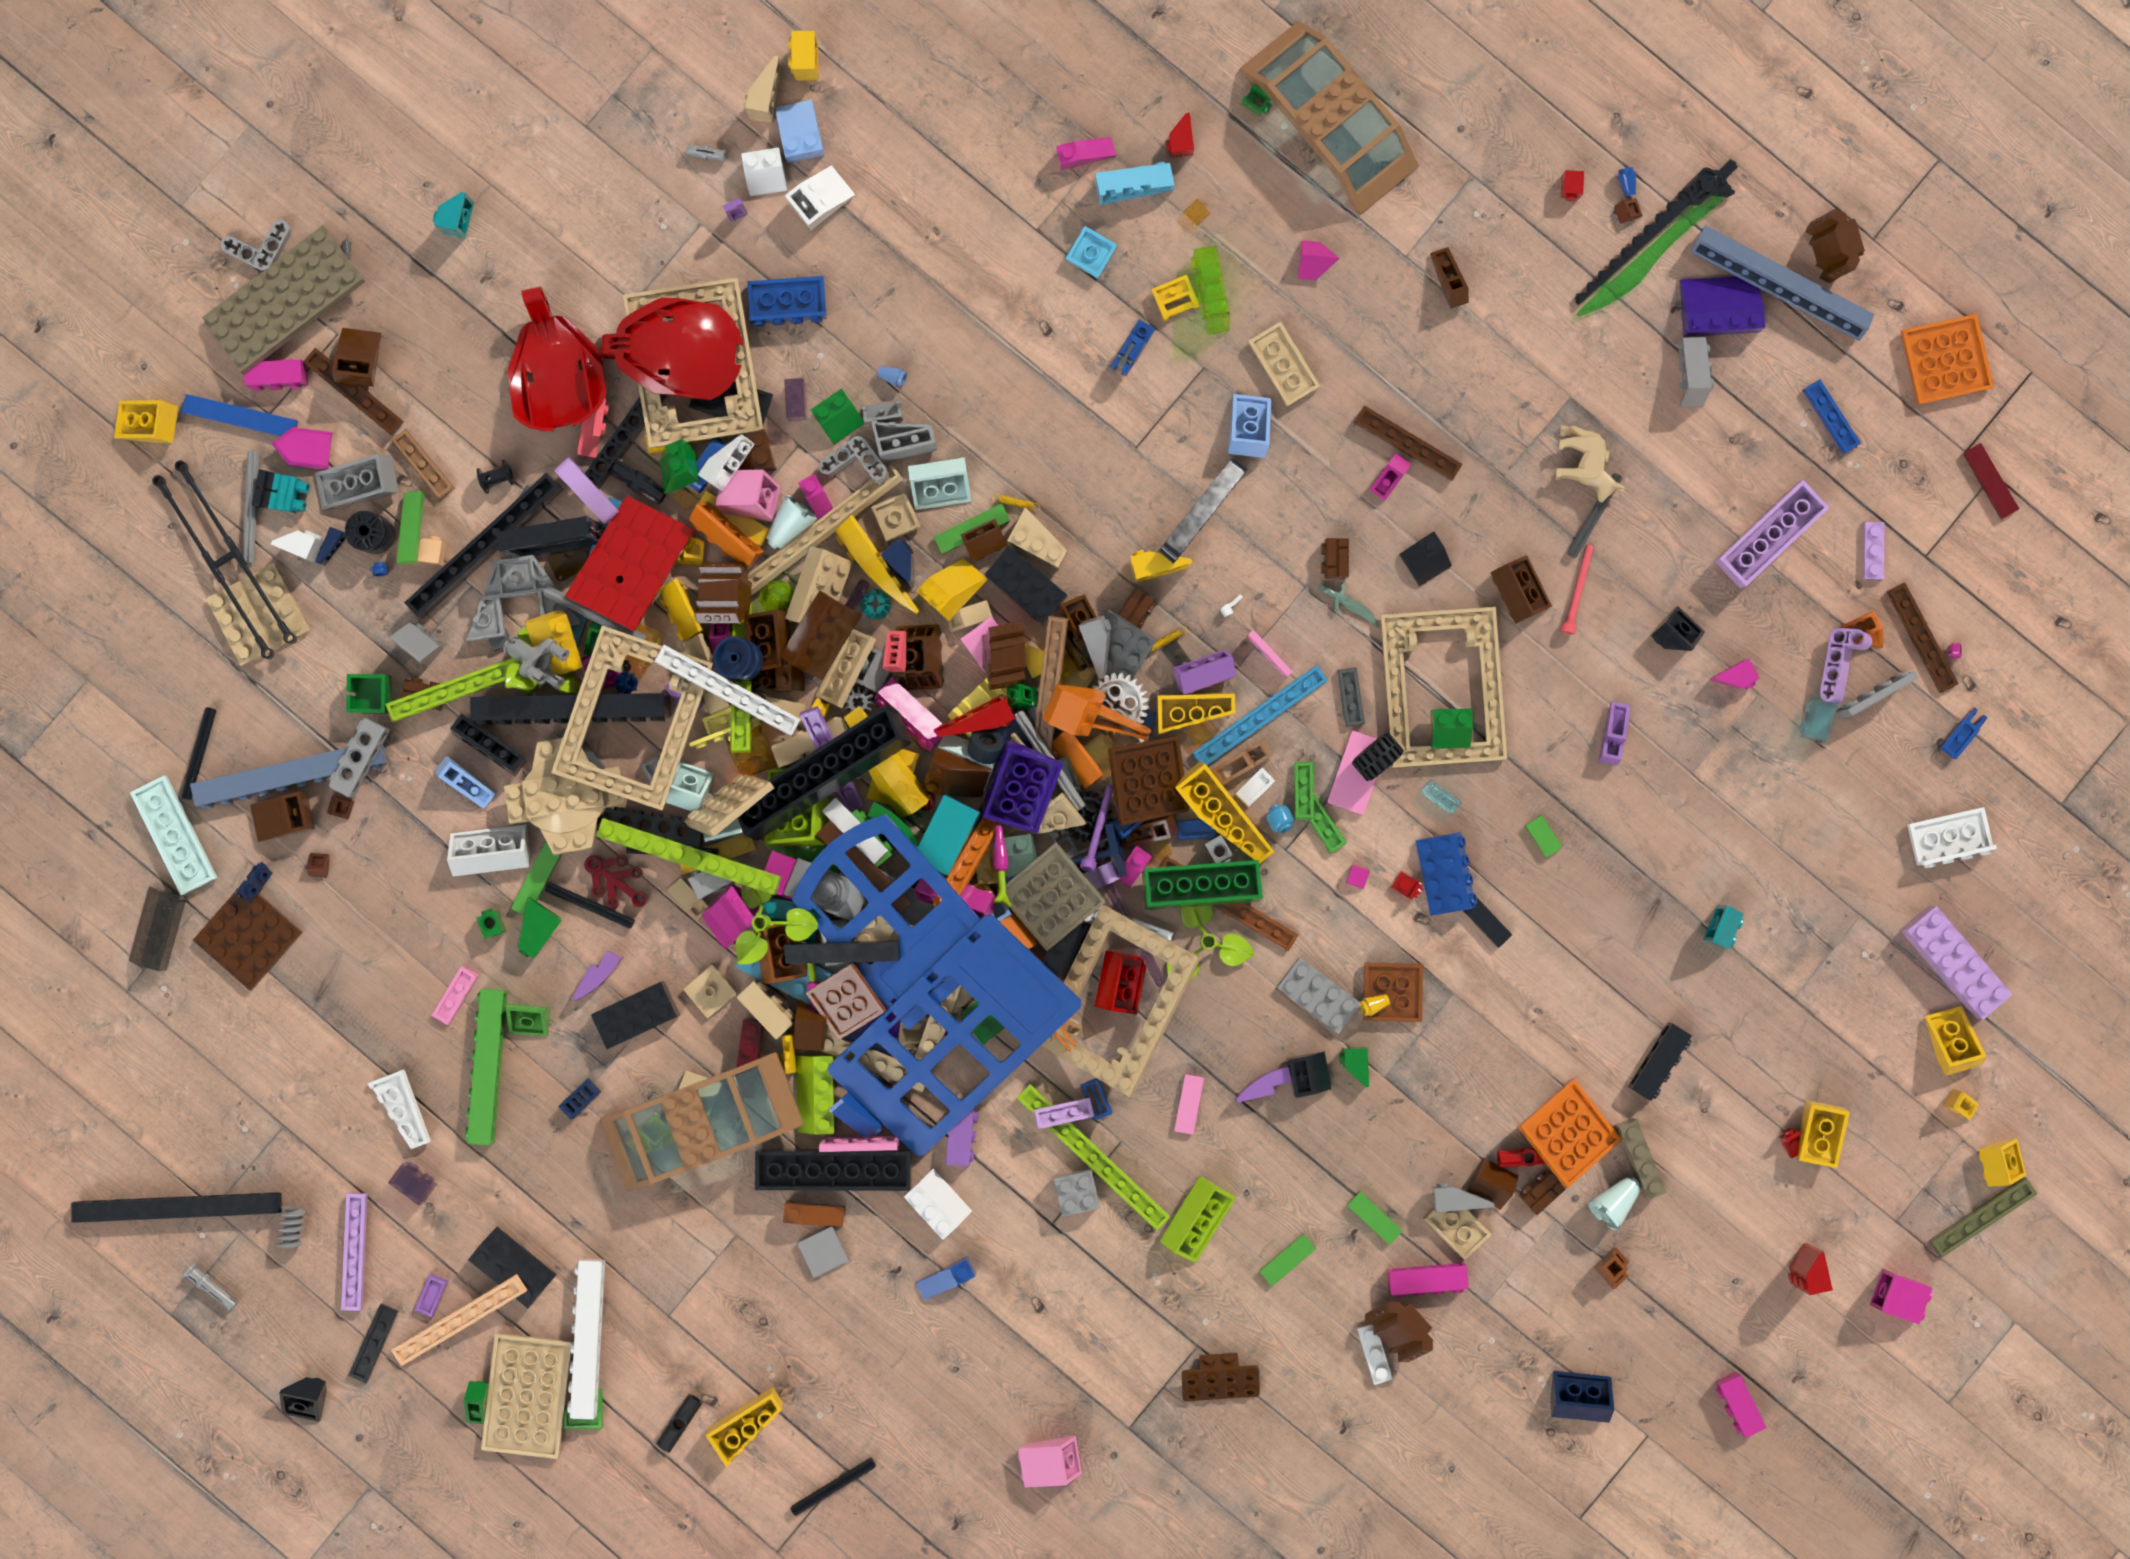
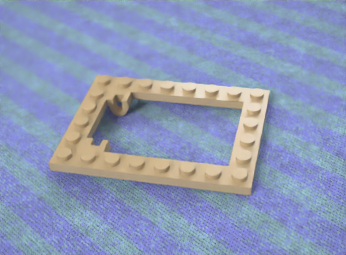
M738 277L623 295L626 316L661 297L688 299L704 303L722 301L723 309L733 318L741 333L743 346L736 345L735 364L742 365L736 378L738 395L725 397L728 416L678 424L676 406H662L660 394H653L638 383L649 448L666 446L680 439H684L688 443L746 434L763 429Z
M1496 607L1380 615L1389 733L1404 750L1402 756L1392 764V768L1507 760ZM1464 629V634H1466L1465 647L1478 646L1486 742L1471 743L1470 748L1431 749V746L1410 747L1403 652L1417 651V636L1415 632Z
M601 626L551 773L663 811L705 689L673 673L669 690L681 693V697L651 785L577 761L608 670L611 669L622 673V665L628 655L659 665L654 660L662 648L661 645ZM678 652L712 670L713 663Z
M1102 905L1064 981V984L1078 997H1080L1111 932L1173 965L1131 1052L1123 1047H1119L1117 1050L1120 1054L1119 1058L1109 1062L1076 1042L1077 1046L1074 1047L1060 1028L1056 1032L1071 1048L1070 1052L1054 1034L1041 1046L1126 1096L1133 1097L1201 957L1108 906ZM1069 1018L1062 1025L1072 1040L1080 1034L1082 1029L1081 1023L1073 1018Z
M877 916L856 935L854 942L899 940L900 936L882 916ZM961 985L940 1003L950 1015L953 1013L960 994ZM931 1016L928 1019L915 1058L919 1060L943 1039L946 1032ZM825 1023L824 1049L821 1051L838 1057L853 1041L844 1037L838 1040L827 1023ZM871 1048L858 1059L859 1063L867 1070L896 1082L908 1072L895 1058ZM850 1051L845 1058L850 1061L855 1054ZM920 1082L912 1087L920 1092L925 1090V1086Z

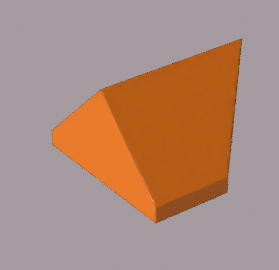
M1875 611L1866 613L1840 626L1841 628L1858 629L1868 633L1872 637L1871 646L1883 648V627ZM1863 636L1859 637L1858 644L1862 642Z

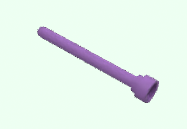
M1111 784L1106 786L1088 854L1082 859L1080 868L1087 872H1094L1097 865L1095 854L1113 793V785Z

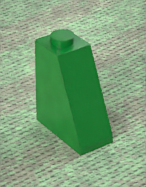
M530 896L526 900L518 948L520 949L519 952L525 957L531 956L535 958L560 924L561 917Z

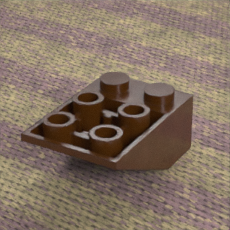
M342 328L332 369L334 382L374 387L382 333Z
M784 661V667L760 671L751 680V693L805 691L804 671L794 667L787 661Z
M298 791L250 805L258 842L315 829L307 792Z

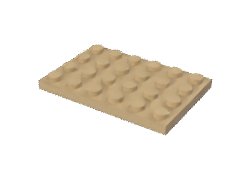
M505 1333L495 1334L481 1450L553 1459L559 1458L572 1356L571 1343L573 1341Z

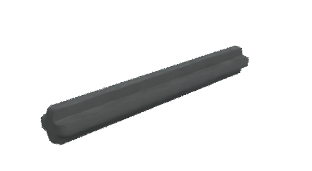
M1617 473L1612 474L1611 477L1620 484L1622 476ZM1613 494L1608 496L1602 503L1597 500L1567 552L1569 556L1576 558L1579 555Z

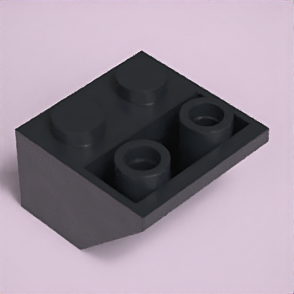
M1325 1051L1287 1058L1292 1080L1293 1096L1295 1098L1315 1095L1332 1089Z

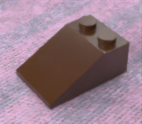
M775 609L745 615V639L754 642L760 648L763 654L761 671L784 667L785 660L780 655L788 643L790 634L789 620L785 619L787 611Z
M937 748L922 789L939 796L981 797L991 768Z

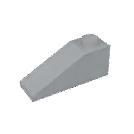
M1104 615L1083 621L1079 625L1099 680L1103 679L1107 672L1111 630L1109 620L1105 619Z
M1448 1182L1437 1183V1186L1432 1187L1433 1207L1436 1212L1495 1207L1492 1201L1448 1185Z

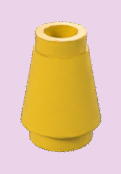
M1386 994L1364 998L1360 1002V1008L1365 1016H1372L1390 1005Z

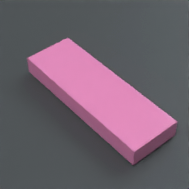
M1254 630L1247 635V638L1284 677H1288L1292 673L1290 668Z
M461 966L431 1016L446 1025H450L479 975Z
M1185 1074L1174 1131L1193 1135L1204 1077Z

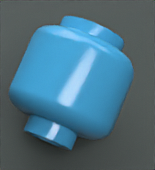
M1275 804L1269 808L1270 812L1266 815V820L1274 832L1282 834L1293 827L1294 817L1287 806Z

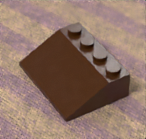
M819 590L780 657L794 667L823 680L862 614Z

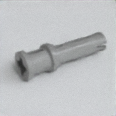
M195 1263L182 1276L184 1279L188 1278L193 1282L197 1289L207 1292L228 1311H231L238 1303L237 1300L210 1279L211 1277L208 1273L204 1274L199 1270Z

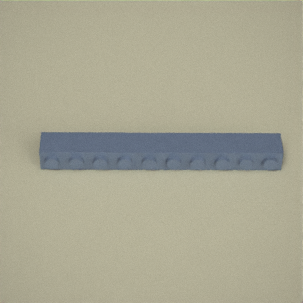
M1706 225L1696 237L1690 251L1691 253L1858 341L1869 330L1874 314Z
M384 743L370 767L371 771L382 769V765L388 764ZM348 747L192 783L190 786L195 807H202L205 810L214 808V804L221 803V805L232 804L233 800L238 798L240 801L252 799L251 795L255 794L261 797L270 795V791L277 790V792L288 791L289 787L296 785V788L308 786L307 782L315 781V784L326 782V778H329L334 771H337L339 759L343 754H346ZM360 752L354 755L356 762L361 760ZM348 769V770L345 772V774H346V773H350V772H352V771H351L350 769Z

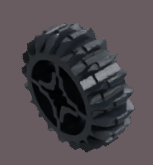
M1080 791L1079 796L1083 801L1090 802L1097 807L1090 810L1085 805L1078 811L1082 818L1087 813H1093L1085 820V826L1091 832L1081 831L1077 826L1064 830L1070 829L1071 831L1068 833V836L1075 834L1074 840L1077 841L1081 837L1082 843H1085L1087 838L1091 842L1096 825L1095 817L1099 814L1103 797L1098 800V793H1094L1092 796L1091 791H1087L1086 795L1084 791ZM1111 810L1107 811V815L1112 813ZM1107 815L1105 818L1101 835H1106V831L1104 830L1105 825H1107L1106 822L1112 821V818L1107 817Z

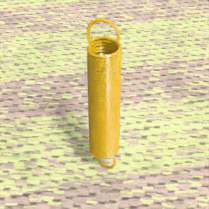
M1000 495L998 501L999 503L1015 507H1026L1028 510H1032L1033 505L1037 504Z
M1180 628L1158 639L1151 651L1154 652L1181 637Z

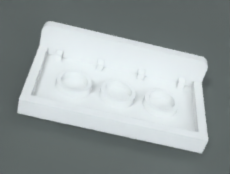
M1984 807L1907 824L1916 865H1924V868L1934 867L1936 862L1941 861L1943 864L1955 862L1954 858L1961 857L1962 860L1970 859L1976 853H1980V856L1992 854V850L1997 849V846L1993 845Z

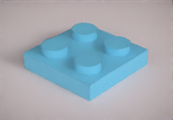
M1084 226L1068 253L1066 261L1099 279L1118 245Z

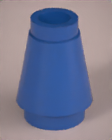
M1634 168L1618 170L1619 175L1617 177L1625 197L1635 195L1636 171H1634Z

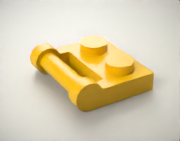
M1187 275L1151 289L1164 322L1179 313L1200 307ZM1189 296V302L1166 310L1165 305Z

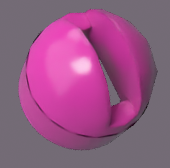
M1952 643L1947 647V649L1951 650V652L1947 653L1951 658L1962 657L1961 643Z

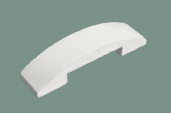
M837 798L822 810L843 833L860 824ZM871 837L856 845L874 864L888 852L876 837Z

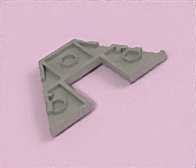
M534 555L495 560L492 573L487 581V587L484 595L481 597L477 614L474 616L473 625L466 641L472 642L506 637L501 600L506 598L538 594L541 616L561 609L567 614L570 627L582 626V623L572 610L543 595L544 589L547 586L557 588Z

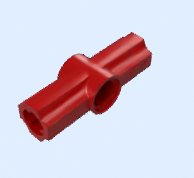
M1523 1147L1521 1149L1498 1150L1497 1152L1499 1167H1531L1546 1164L1534 1148ZM1530 1152L1531 1159L1525 1162L1524 1155Z

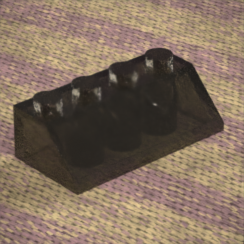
M149 886L128 961L155 971L167 970L187 896Z

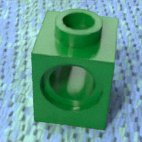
M490 908L482 911L481 916L476 917L484 939H489L506 932L499 910L493 911ZM490 917L495 921L493 928H489L487 925V920Z

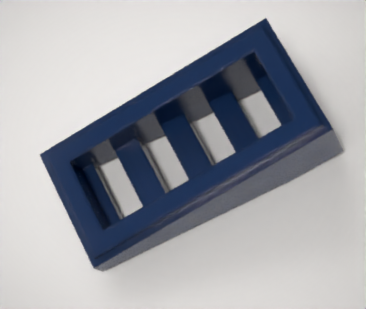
M329 527L316 559L317 563L324 566L328 563L346 539L345 532Z
M587 1078L558 1107L573 1120L601 1091ZM585 1086L594 1093L592 1096L584 1089ZM581 1092L588 1100L585 1101L578 1093ZM574 1097L582 1104L580 1107L572 1100ZM568 1103L576 1110L575 1112L567 1106Z

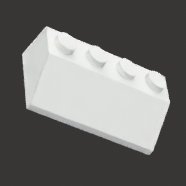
M527 824L450 833L447 862L452 876L529 867L530 845Z

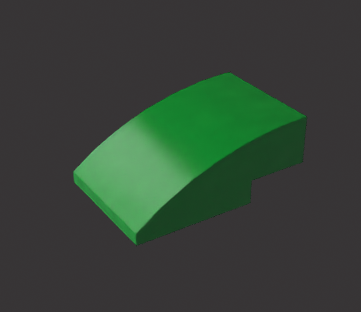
M873 802L867 816L875 818L887 814L916 847L919 846L920 841L915 833L898 815L888 808Z

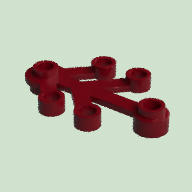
M591 855L585 860L584 866L586 871L592 875L593 896L602 897L604 895V888L600 885L601 874L606 878L607 905L609 908L616 909L620 905L619 899L616 898L615 886L631 897V902L634 906L643 907L647 904L648 897L644 892H636L620 880L621 878L628 877L640 878L643 875V870L640 867L610 872L605 867L613 865L623 867L628 863L627 857L619 855L616 858L602 859L600 856ZM620 857L624 858L625 860L624 864L622 865L618 862V859ZM593 861L598 863L597 868L591 866ZM635 869L640 871L638 876H635L633 873ZM596 888L601 889L600 895H596ZM638 896L643 897L642 903L637 901ZM613 899L617 902L615 907L610 905V901Z

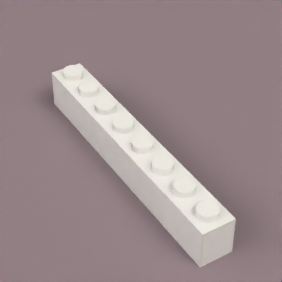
M581 1259L579 1264L576 1263L575 1275H578V1282L574 1285V1295H577V1301L573 1305V1314H576L575 1322L572 1324V1334H575L574 1342L571 1343V1354H574L573 1361L570 1363V1373H573L572 1381L569 1382L571 1401L568 1402L567 1410L570 1413V1418L594 1419L597 1417L605 1260Z

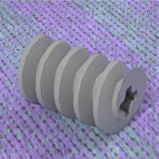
M282 1206L281 1208L286 1210V1212L281 1213L280 1216L284 1217L285 1220L279 1221V1224L284 1225V1228L278 1229V1231L283 1233V1235L277 1237L282 1243L276 1244V1246L280 1248L301 1246L302 1242L298 1239L302 1238L303 1234L299 1231H302L304 1227L300 1224L305 1222V1219L301 1216L305 1215L306 1211L299 1207Z

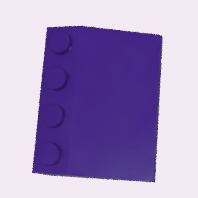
M1737 276L1680 280L1683 337L1759 333L1765 329L1764 306L1758 287Z
M1006 740L981 807L982 817L1038 833L1063 763L1027 746Z

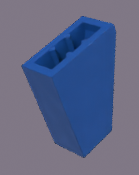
M849 1092L828 1109L865 1138L871 1134L875 1136L883 1129L881 1127L882 1123Z

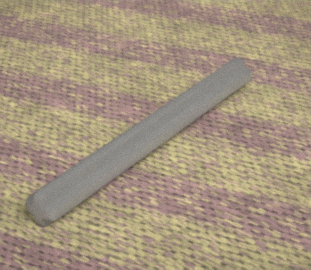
M257 451L247 452L242 556L247 564L254 563L257 507L252 505L255 488L258 489L255 486L259 469V452Z
M547 586L544 589L543 595L564 607L602 626L646 640L647 636L637 630L633 631L565 597L566 594L551 586Z
M1024 711L1016 713L1014 715L1015 720L1035 750L1055 759ZM1061 769L1057 783L1074 808L1079 811L1085 806V803Z

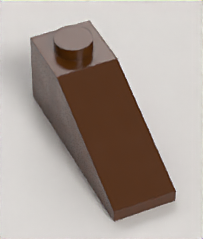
M1449 247L1430 253L1440 285L1450 308L1469 303V288Z
M1175 815L1143 821L1125 838L1119 839L1121 847L1127 848L1172 838L1179 832Z

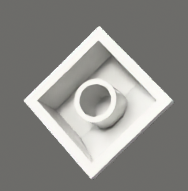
M779 147L741 153L750 197L787 191L782 153Z
M297 530L273 540L271 545L317 563L316 559L323 541H321V536L305 530L304 533Z

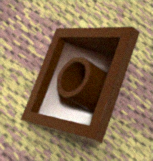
M1085 594L1058 605L1063 618H1069L1068 627L1076 642L1083 639L1079 625L1083 621L1097 617Z
M799 1000L797 1004L794 1048L821 1051L824 1049L826 1020L802 1000Z
M1483 1158L1466 1191L1492 1201L1494 1206L1501 1210L1513 1196L1518 1175Z

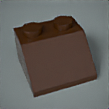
M765 429L744 434L743 436L755 445L738 470H764L765 472L776 470L775 460Z

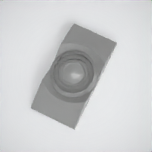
M800 858L797 859L785 889V895L793 898L800 880L811 865L810 862ZM827 870L812 895V900L820 909L851 921L860 913L865 897L847 877Z

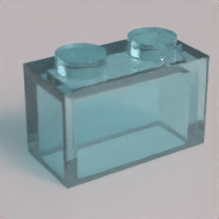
M1819 699L1810 700L1805 707V720L1801 722L1799 727L1800 737L1820 743L1828 742L1838 705Z

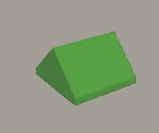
M513 1003L506 1005L509 1033L548 1036L551 1007Z

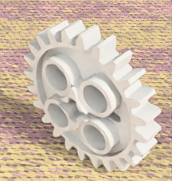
M1113 673L1111 679L1108 675L1104 676L1105 682L1102 679L1098 680L1100 686L1096 684L1092 686L1093 689H1099L1104 694H1108L1110 698L1105 696L1104 701L1109 704L1110 709L1122 713L1125 717L1135 722L1144 723L1141 716H1148L1144 710L1150 707L1145 705L1149 698H1144L1143 696L1147 691L1140 690L1143 684L1136 685L1137 678L1130 681L1131 675L1124 678L1123 673H1120L1117 678L1116 674ZM1113 686H1117L1120 689L1119 695H1115L1112 692ZM1129 697L1135 700V707L1128 705L1127 699ZM1118 700L1121 701L1119 708L1116 707V701ZM1097 715L1098 718H1102V719H1105V720H1108V721L1117 723V722L1112 721V720H1110V719H1107V718H1105V717H1103V716Z

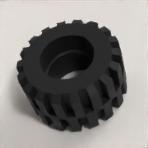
M1385 733L1358 754L1352 764L1366 781H1371L1402 756L1404 750L1390 733Z

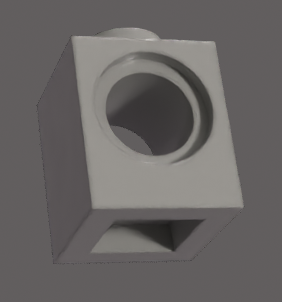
M1222 835L1204 844L1214 863L1230 861L1229 857L1233 854ZM1216 846L1224 848L1223 856L1217 857L1214 854Z

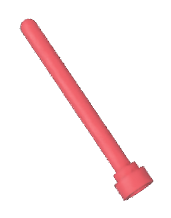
M1587 545L1585 548L1568 617L1561 624L1560 631L1566 634L1575 635L1577 626H1575L1576 622L1574 621L1593 552L1592 545Z

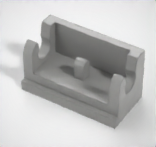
M900 400L862 406L863 419L866 426L872 425L871 420L883 423L903 420Z

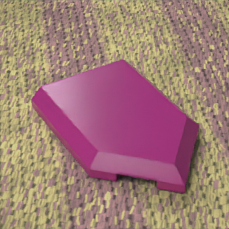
M292 427L271 443L290 466L326 470L329 467L332 432Z

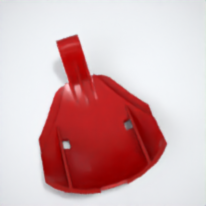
M541 286L522 290L523 302L532 322H528L520 330L507 370L513 417L526 427L539 431H555V428L571 424L574 427L594 414L607 395L605 372L600 351L568 318L558 315L552 316L548 300ZM580 361L582 362L583 370L579 368ZM527 374L533 375L534 382H529Z
M661 297L623 318L619 323L616 334H603L600 357L615 359L616 365L623 373L653 394L712 400L724 393L736 380L742 366L735 364L736 345L743 346L741 333L733 318L719 305L688 299ZM672 318L673 322L663 321L662 319ZM660 369L669 370V375H660L658 372Z

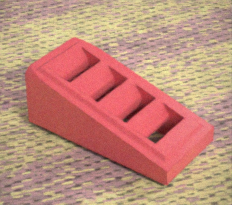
M887 631L882 668L888 672H905L906 631ZM893 638H899V641H893Z

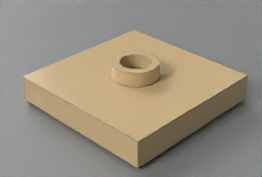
M906 492L871 507L886 543L921 528Z
M713 964L683 989L707 1019L738 994Z

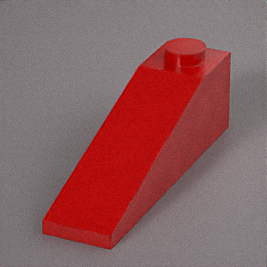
M1000 695L933 729L938 737L998 728L1000 726L1006 727L1011 724L1015 717L1006 698Z

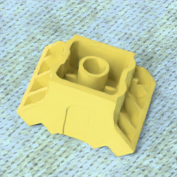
M986 678L947 716L953 720L1000 695L1005 697L1008 702L1007 688L1009 687L989 690ZM972 732L964 734L970 739Z

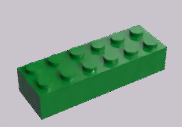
M1259 860L1144 868L1141 872L1145 910L1259 902L1263 898Z

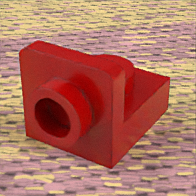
M1400 871L1391 888L1412 900L1414 897L1418 898L1422 892V888H1420L1422 883Z
M1789 1128L1783 1132L1782 1136L1778 1137L1791 1159L1799 1154L1800 1135L1802 1133L1796 1128Z

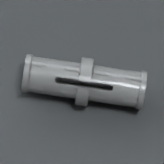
M688 143L686 156L699 157L704 161L710 159L724 163L726 150L710 148L708 145L703 147Z

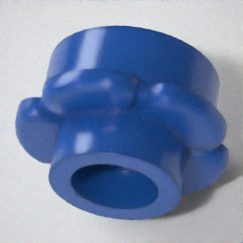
M376 562L373 564L374 567L370 568L373 576L376 577L389 574V566L385 565V562Z

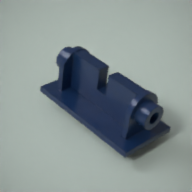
M263 862L254 865L247 875L248 881L244 880L239 888L236 889L235 895L241 899L244 898L251 904L272 875V872Z

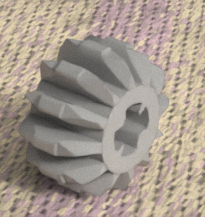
M860 686L857 688V693L852 688V695H848L849 700L845 702L849 706L845 707L844 711L856 709L854 701L862 698L863 701L861 702L864 704L861 708L864 712L868 710L872 713L873 710L869 708V705L874 706L875 702L869 700L874 697L873 694L866 696L869 691L868 689L861 693L862 689Z

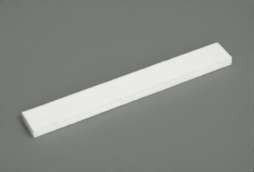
M666 645L662 646L654 660L655 663L792 736L801 720Z

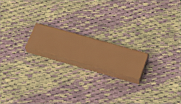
M404 429L391 440L439 500L455 489L407 429Z

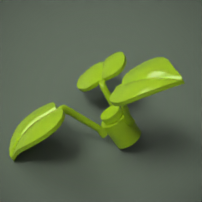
M523 627L519 630L517 637L532 646L527 629ZM511 664L505 674L506 688H519L524 694L532 695L537 687H542V685H539L531 678H525L520 675L521 664ZM570 672L557 674L564 678L565 681L563 686L558 684L561 688L556 690L578 695L581 686L577 678Z
M742 885L741 895L744 904L751 909L759 905L760 908L756 913L757 916L752 920V927L755 929V932L745 931L736 940L737 963L740 965L752 964L761 960L766 955L768 942L760 937L761 931L768 930L771 925H787L785 929L787 936L794 941H803L818 929L817 920L807 910L795 908L787 912V921H771L767 915H762L761 913L764 907L763 903L768 902L772 894Z
M1211 906L1181 908L1183 924L1190 929L1198 926L1203 934L1199 941L1201 947L1193 954L1198 955L1203 949L1210 950L1217 946L1221 948L1219 952L1221 960L1229 966L1240 965L1254 956L1251 945L1238 934L1231 933L1225 935L1222 939V944H1219L1215 936L1206 933L1202 925L1208 924L1212 919L1213 910ZM1167 963L1168 976L1173 967V965ZM1199 964L1197 965L1191 979H1193L1197 975L1199 971Z

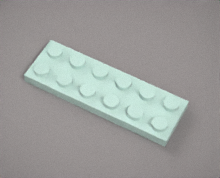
M166 775L130 792L180 895H185L218 878Z

